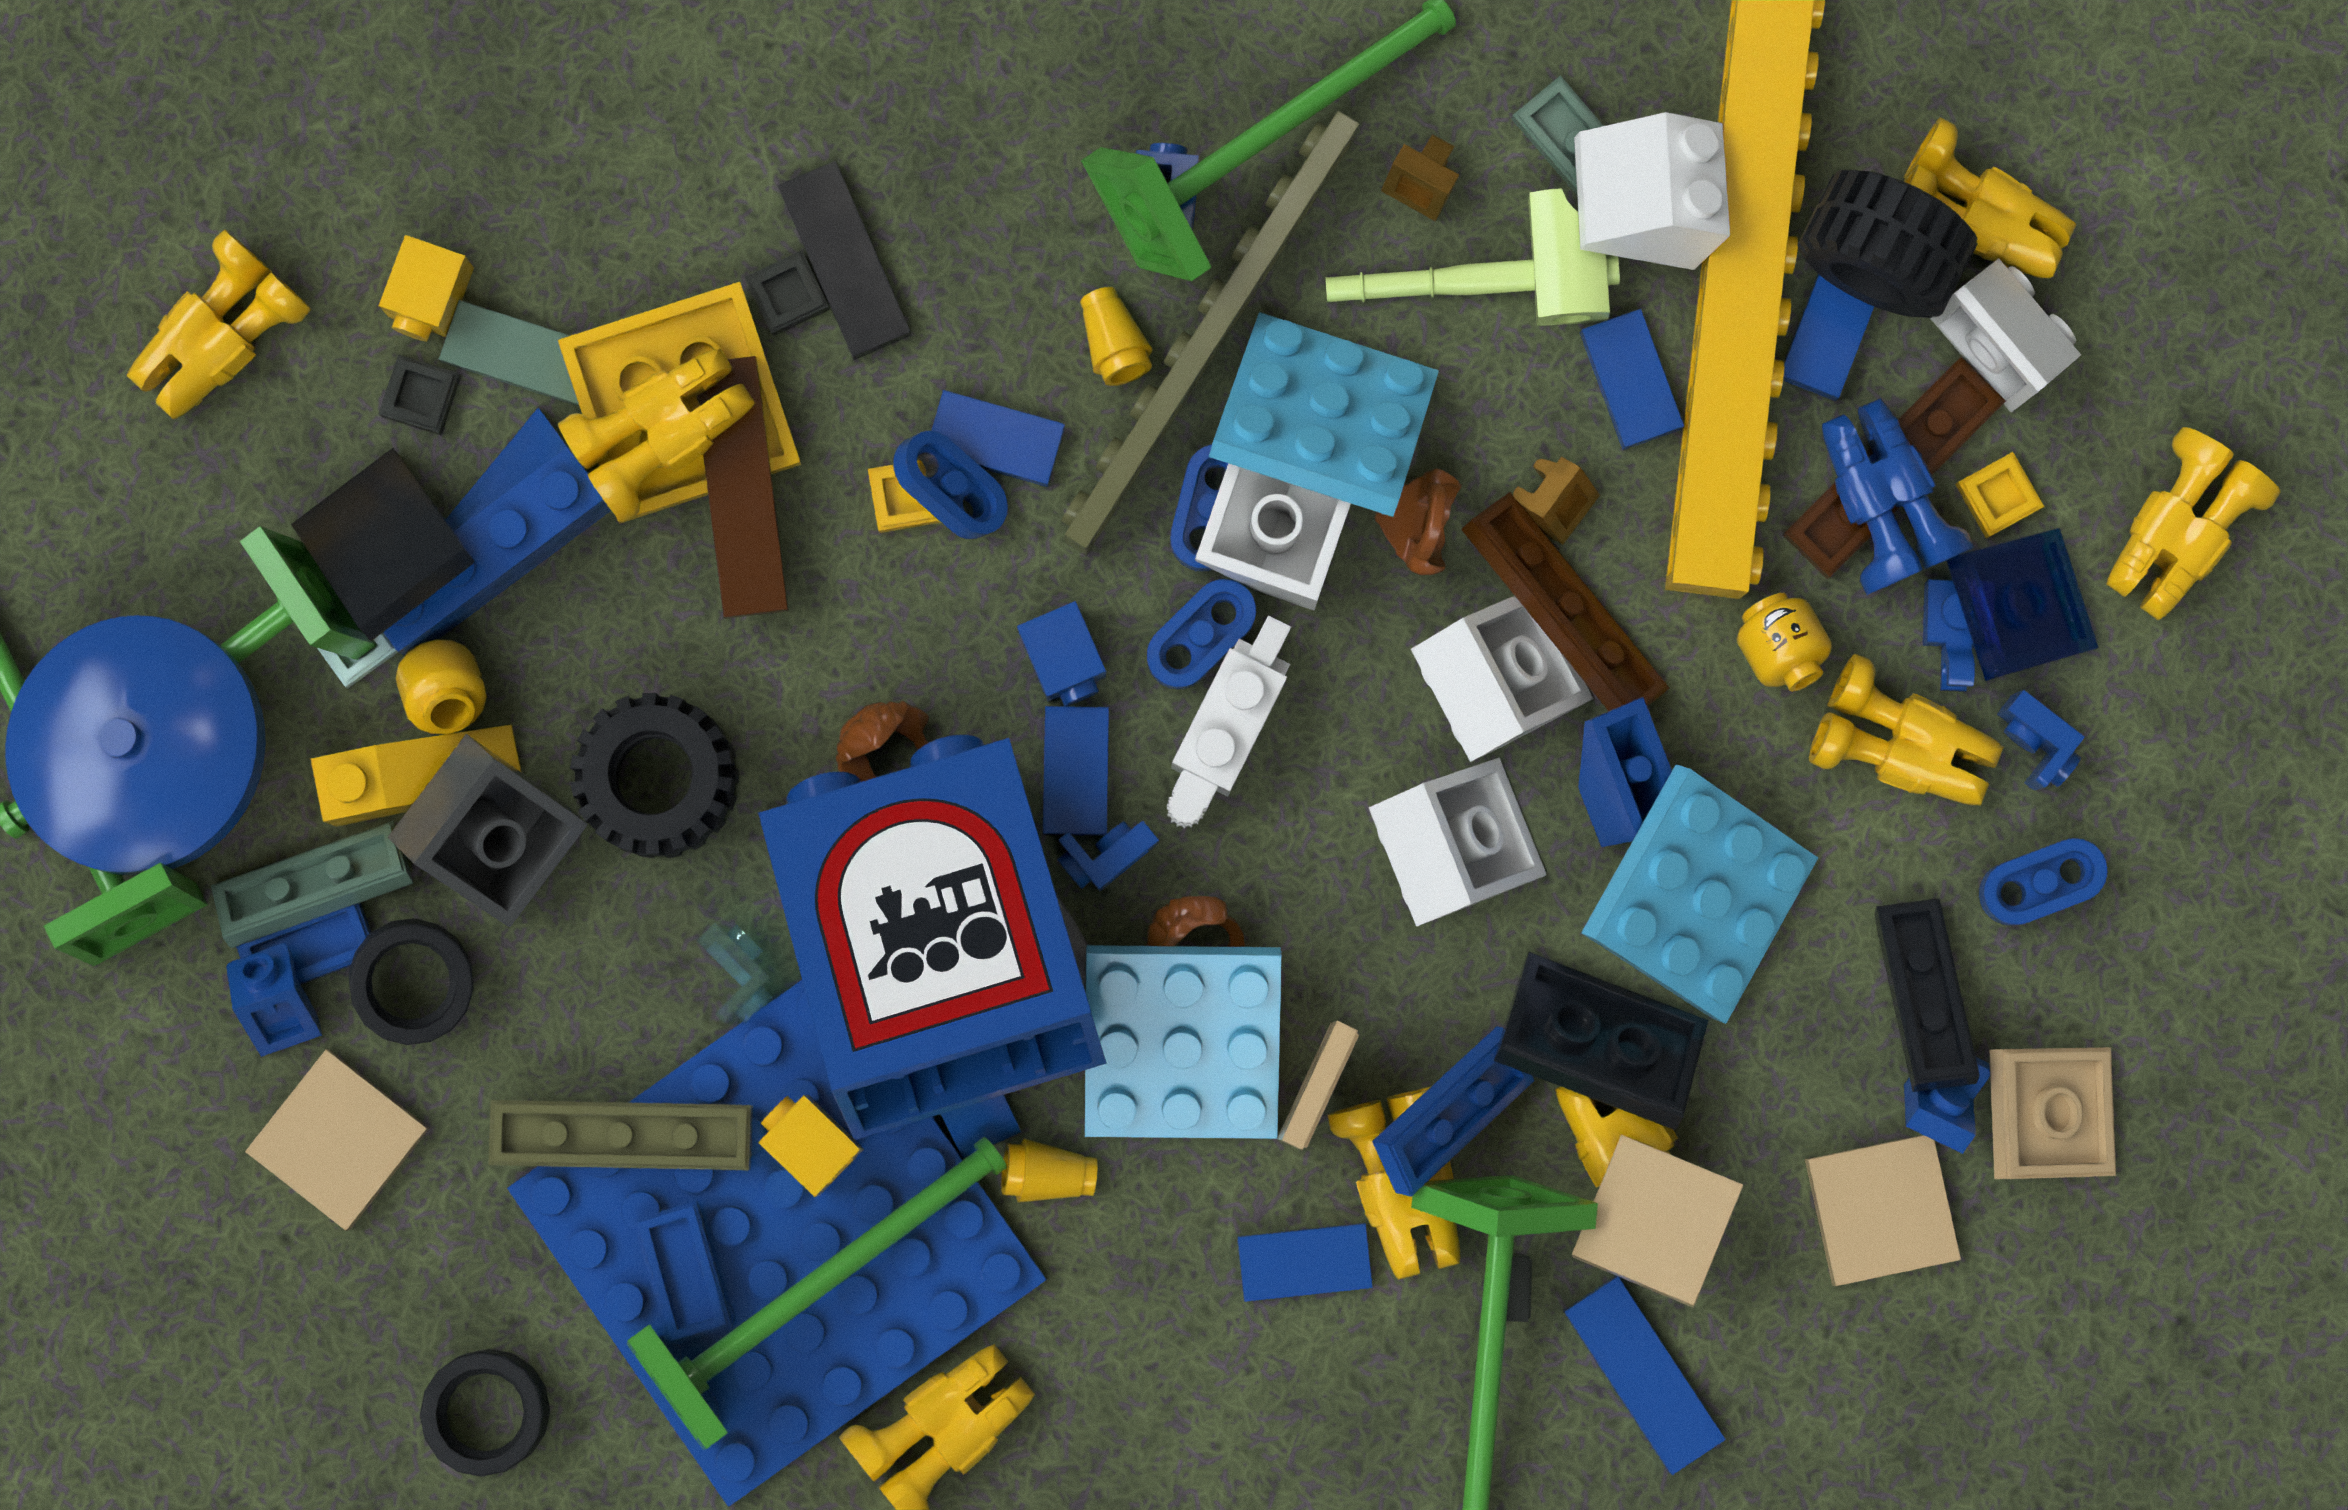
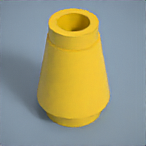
M1103 287L1086 294L1080 300V304L1083 309L1093 372L1102 375L1105 384L1108 386L1132 382L1149 372L1152 368L1149 356L1153 349L1121 298L1118 297L1116 289L1114 287Z
M1023 1138L1021 1144H1006L1003 1160L1007 1168L1001 1172L1002 1195L1016 1196L1018 1203L1094 1195L1098 1171L1097 1158L1084 1157L1082 1154Z

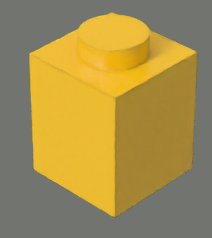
M405 235L378 306L389 318L394 319L391 328L401 334L425 342L428 341L431 332L446 337L458 301H462L474 267L465 255Z
M803 1095L796 1103L789 1096H786L761 1122V1125L769 1132L758 1143L814 1197L820 1196L864 1150L809 1095Z

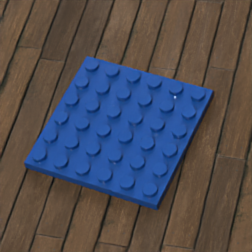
M802 980L628 1102L753 1105L751 1170L537 1166L507 1188L728 1507L1047 1280L979 1182H976L709 1380L707 1384L710 1389L701 1396L728 1433L705 1450L701 1448L627 1346V1340L650 1324L677 1362L685 1356L692 1361L963 1161L932 1116L856 1139L864 1150L820 1196L814 1197L758 1143L769 1132L761 1125V1122L786 1096H789L796 1103L803 1095H809L852 1136L831 1091ZM698 1201L733 1326L668 1346L633 1220Z

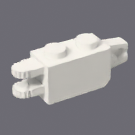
M1268 615L1253 645L1238 639L1234 649L1230 648L1172 762L1171 769L1181 773L1172 791L1173 797H1169V804H1167L1166 809L1169 810L1167 816L1171 817V823L1175 822L1177 824L1176 827L1182 826L1185 829L1187 826L1192 828L1193 824L1198 825L1199 819H1203V812L1207 811L1216 791L1227 797L1229 796L1286 682L1287 676L1285 674L1290 664L1277 658V655L1291 626Z

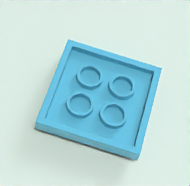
M1259 312L1217 428L1209 457L1393 517L1439 370Z
M1676 764L1581 933L1704 1014L1726 1024L1817 862L1818 857L1692 769Z
M1087 945L1086 996L1107 1064L1085 1070V1137L1277 1139L1281 947Z

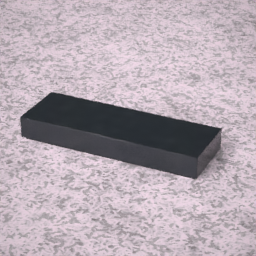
M836 161L779 184V191L853 360L912 336Z
M1940 899L1876 906V927L1912 1092L1977 1084L1980 1074Z

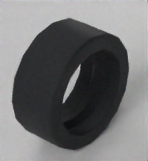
M417 918L391 921L371 932L355 951L348 974L352 1005L363 1024L382 1039L404 1045L432 1042L452 1031L467 1012L474 990L471 963L459 940L439 924ZM415 943L431 948L442 957L449 970L450 986L445 1000L437 1010L422 1018L405 1019L393 1016L380 1006L373 993L372 977L376 964L386 952L399 945Z
M486 1349L458 1356L437 1371L424 1391L420 1419L424 1439L437 1459L459 1473L483 1477L506 1472L534 1452L546 1434L550 1406L546 1386L533 1366L513 1353ZM484 1373L501 1376L513 1384L521 1396L524 1410L521 1428L513 1440L499 1449L490 1451L471 1449L460 1442L450 1429L447 1416L449 1400L457 1386L470 1376Z

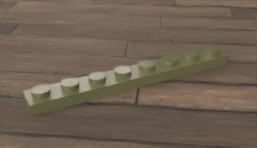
M1337 111L1328 126L1320 121L1315 124L1299 151L1300 155L1307 158L1294 179L1287 174L1281 177L1265 204L1266 207L1273 210L1270 217L1260 231L1253 226L1249 227L1231 257L1239 265L1227 283L1218 278L1214 281L1198 307L1197 311L1205 315L1193 336L1183 331L1168 352L1164 364L1172 369L1159 389L1148 384L1135 403L1129 416L1137 420V423L1125 442L1117 437L1113 438L1096 465L1095 469L1103 473V476L1090 495L1080 490L1066 510L1061 520L1062 523L1069 526L1065 533V543L1082 554L1088 555L1354 142L1359 128L1358 122Z

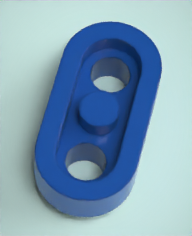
M923 431L904 440L898 446L894 455L893 467L899 484L954 534L964 539H977L996 531L1002 526L1008 510L1007 498L1003 488L988 472L947 436L937 431ZM917 459L924 464L926 476L920 471ZM963 500L971 504L973 508L972 517L964 511Z
M1212 445L1198 450L1191 457L1187 465L1171 528L1170 545L1174 556L1183 566L1194 571L1213 570L1195 561L1198 550L1192 547L1189 540L1193 531L1206 529L1219 490H1214L1206 484L1205 475L1213 468H1221L1226 471L1228 466L1226 462L1209 457Z
M1229 579L1215 580L1202 587L1152 637L1147 649V665L1154 679L1161 685L1171 689H1186L1201 681L1226 656L1229 649L1235 647L1238 639L1242 640L1246 637L1253 627L1256 605L1249 590L1242 584ZM1227 602L1234 607L1236 617L1230 624L1221 625L1212 618L1211 610L1217 603ZM1175 646L1186 648L1191 655L1189 665L1183 669L1172 668L1167 663L1166 654Z
M2078 838L2063 840L1991 868L1985 874L1980 884V903L1985 913L1997 923L2008 926L2025 924L2093 898L2101 891L2106 882L2107 863L2102 852L2091 842ZM2067 859L2075 861L2081 870L2080 878L2074 884L2067 883L2060 875V867ZM2006 882L2016 883L2022 891V898L2015 906L2006 904L2001 898V889Z

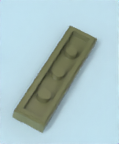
M491 1100L488 1165L751 1170L753 1105Z

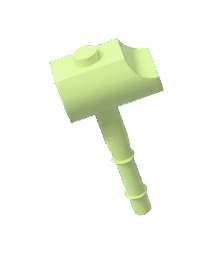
M1562 188L1529 193L1531 260L1463 264L1439 269H1432L1430 267L1429 270L1365 275H1363V272H1360V275L1325 277L1327 302L1362 300L1364 303L1365 299L1431 295L1433 298L1434 295H1478L1534 291L1537 326L1607 321L1610 315L1608 285L1620 284L1618 256L1580 250L1578 211L1566 200Z

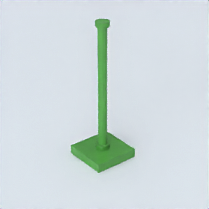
M1427 0L1422 5L1423 11L1169 183L1166 182L1154 157L1100 147L1082 159L1083 166L1137 266L1141 269L1193 281L1212 268L1180 206L1437 32L1444 35L1456 26V20L1448 4L1444 0Z
M259 526L240 541L276 594L278 602L221 644L238 663L242 662L293 622L297 625L310 646L355 660L361 658L377 645L374 640L370 641L358 628L303 542ZM4 800L0 803V826L11 837L18 839L29 831L28 823L19 810L16 801L11 803Z
M0 633V691L10 711H12L17 695L25 680ZM161 862L127 881L124 880L122 875L102 872L88 867L101 895L44 925V928L55 949L92 966H96L208 904L196 882Z
M986 1137L981 1138L974 1144L975 1152L692 1361L685 1356L677 1362L650 1324L627 1340V1346L703 1450L709 1448L728 1433L701 1396L710 1389L707 1382L991 1171L997 1176L1007 1168L1005 1161Z
M1514 1175L1427 1181L1412 1196L1411 1208L1488 1234L1462 1510H1489L1514 1237L1517 1235L1596 1229L1598 1203Z

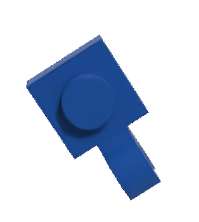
M1928 579L1925 582L1923 646H1942L1940 691L1966 692L1967 687L1974 686L1975 663L1972 648L1986 649L1991 645L1992 582Z

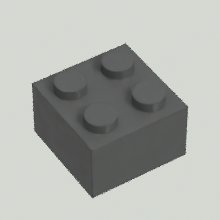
M466 734L387 838L415 865L510 928L588 824L556 796Z

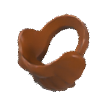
M1441 469L1427 471L1422 477L1416 478L1408 485H1404L1393 517L1376 512L1374 516L1375 521L1380 525L1387 540L1394 547L1396 555L1406 563L1411 572L1419 575L1438 574L1443 572L1446 567L1441 554V549L1445 544L1444 526L1450 517L1451 505L1462 485L1455 477Z
M889 701L886 704L876 702L863 707L856 715L846 721L840 731V741L837 743L838 754L836 755L839 772L852 773L858 776L861 782L876 778L877 776L871 770L865 754L880 748L895 730L913 741L917 750L928 743L923 734V730L929 722L928 714L905 701L899 703Z
M1190 895L1172 899L1169 904L1167 903L1157 910L1153 915L1152 923L1148 926L1146 946H1175L1192 929L1203 925H1220L1225 928L1229 934L1227 947H1245L1242 929L1237 921L1228 915L1227 904L1223 900L1213 896Z

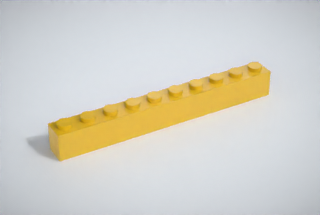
M1731 0L1718 122L1723 125L1730 236L1701 264L1665 590L1741 599L1749 592V584L1758 585L1761 578L1764 551L1763 547L1754 546L1756 522L1766 521L1770 504V485L1761 484L1763 459H1773L1777 440V423L1768 422L1770 397L1779 398L1784 377V361L1775 359L1777 335L1786 336L1790 321L1791 299L1782 298L1781 296L1784 274H1793L1797 258L1798 237L1788 236L1791 212H1800L1804 195L1805 176L1795 174L1797 152L1806 151L1810 139L1812 115L1810 113H1802L1804 89L1813 90L1816 81L1818 52L1809 51L1811 28L1819 29L1821 26L1825 0Z

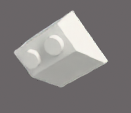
M1665 112L1580 131L1574 137L1580 250L1694 270L1730 236L1722 123Z
M1998 258L1951 296L1942 315L1930 319L1971 367L2006 400L2004 405L2012 413L2079 358L2081 354L2074 347L2076 338L2069 326L2055 314L2048 316L2032 298L2035 295V291L2027 277L2014 266L2007 268Z
M1228 463L1195 561L1255 591L1315 610L1351 503Z
M1515 596L1463 617L1411 648L1421 668L1424 680L1433 690L1451 724L1455 738L1462 745L1470 762L1511 743L1594 699L1584 680Z
M1500 758L1422 783L1369 807L1379 839L1385 847L1401 887L1403 899L1409 907L1416 927L1547 875Z

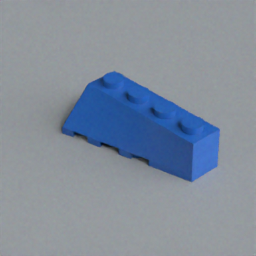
M539 407L445 519L475 562L383 632L401 655L405 656L408 651L421 643L440 639L611 511L590 481L586 469L579 463Z

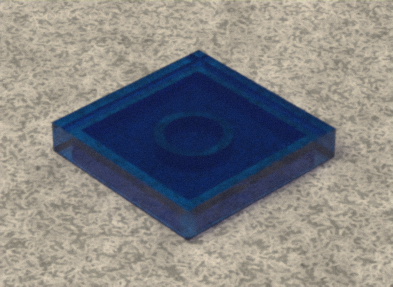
M2060 528L1960 554L1946 560L1985 681L2099 648Z

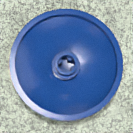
M139 615L116 617L89 625L68 636L40 660L25 680L15 700L7 727L5 758L8 780L14 799L27 823L46 844L64 857L90 868L117 875L136 876L160 862L174 869L199 858L217 845L234 828L247 810L257 789L263 769L266 747L265 724L261 705L252 682L235 658L220 644L201 632L170 619Z

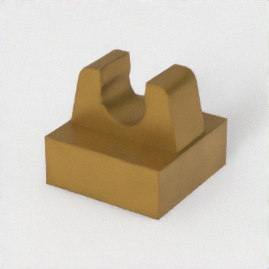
M1432 134L1421 153L1404 144L1390 168L1381 191L1436 221L1459 177V174L1445 167L1448 162L1447 159L1455 146Z
M1561 456L1557 463L1546 459H1538L1533 467L1544 481L1535 493L1527 492L1525 489L1517 486L1513 496L1529 516L1533 518L1542 532L1563 545L1599 498L1600 494L1582 468Z

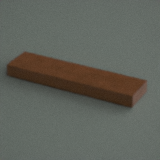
M756 356L728 359L733 367L731 373L697 396L698 402L702 405L722 391L737 384H744L755 402L753 407L742 418L714 438L712 446L703 454L723 616L725 619L789 611Z
M1960 357L1898 421L1910 445L1914 444L1923 456L1922 459L1931 475H1933L2006 400ZM1871 447L1866 451L1868 457L1873 454ZM1834 483L1783 536L1828 579L1871 537V533L1867 523L1858 525L1857 523L1851 524L1849 522L1840 496L1837 495ZM1894 506L1893 509H1892L1893 514H1894L1900 507H1895V506Z
M1511 492L1478 514L1461 529L1608 711L1644 697L1646 705L1649 706L1669 689V686Z

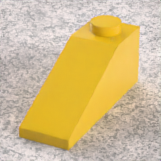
M505 725L379 744L311 758L322 820L325 823L338 827L407 812L466 734L522 773L513 726Z

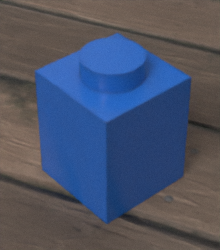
M1076 601L1017 626L1020 639L1048 702L1060 697L1064 707L1083 701L1099 692L1096 682L1106 678V670Z

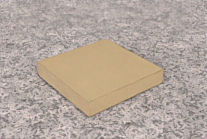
M1339 1021L1330 1023L1277 1137L1278 1140L1301 1150L1308 1147L1359 1037V1034H1357L1358 1030Z
M2111 1047L1989 1050L1994 1179L2116 1176Z
M326 1049L245 1152L341 1228L349 1231L430 1128L334 1052Z
M1621 1134L1593 1201L1598 1203L1596 1229L1581 1230L1572 1252V1257L1694 1308L1743 1189V1184Z
M1919 1135L1805 1159L1833 1286L1961 1260L1935 1140Z

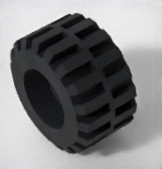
M1841 170L1832 175L1797 246L1802 257L1821 277L1854 298L1891 313L1909 317L1932 318L1943 314L1978 243L1976 242L1977 236L1970 226L1953 209L1929 193L1904 181L1880 173Z
M642 693V698L631 699L627 696L615 701L617 706L608 712L602 709L593 717L596 723L588 732L583 729L577 742L581 744L578 756L572 755L570 769L575 771V782L570 783L572 794L579 801L581 808L578 810L585 822L589 823L596 830L595 833L605 841L640 857L655 859V856H665L672 858L681 856V852L690 848L696 850L706 844L705 839L713 832L718 833L726 822L723 819L729 809L733 811L737 799L734 791L735 784H739V770L735 766L734 757L736 755L732 744L723 734L724 731L700 708L673 695L662 697L657 693ZM650 739H665L679 745L688 755L693 771L690 788L682 801L672 809L660 814H647L634 809L627 803L619 789V771L624 758L635 746Z

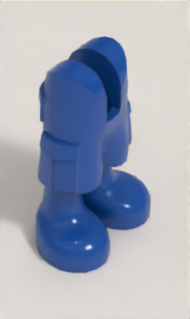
M1881 398L1858 409L1863 432L1873 451V454L1869 457L1854 425L1847 416L1841 415L1822 423L1824 442L1837 475L1835 479L1837 495L1840 496L1847 518L1851 524L1857 523L1861 525L1867 523L1874 545V558L1860 575V582L1866 595L1922 571L1921 563L1924 569H1928L1975 548L1970 534L1961 527L1949 525L1931 503L1927 495L1933 493V488L1937 485L1922 459V454L1914 444L1910 445L1900 427L1898 419ZM1894 506H1903L1917 539V554L1906 540L1892 512Z

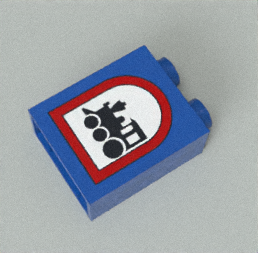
M951 735L939 738L918 749L911 757L909 768L861 782L858 776L848 772L819 774L794 786L787 795L786 805L758 813L831 1091L854 1140L1107 1064L1009 738L984 745L980 738L972 735Z

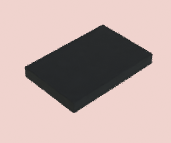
M394 448L390 449L291 524L358 628L370 641L475 562Z
M1529 952L1520 972L1494 1061L1676 1130L1684 1117L1709 1020Z

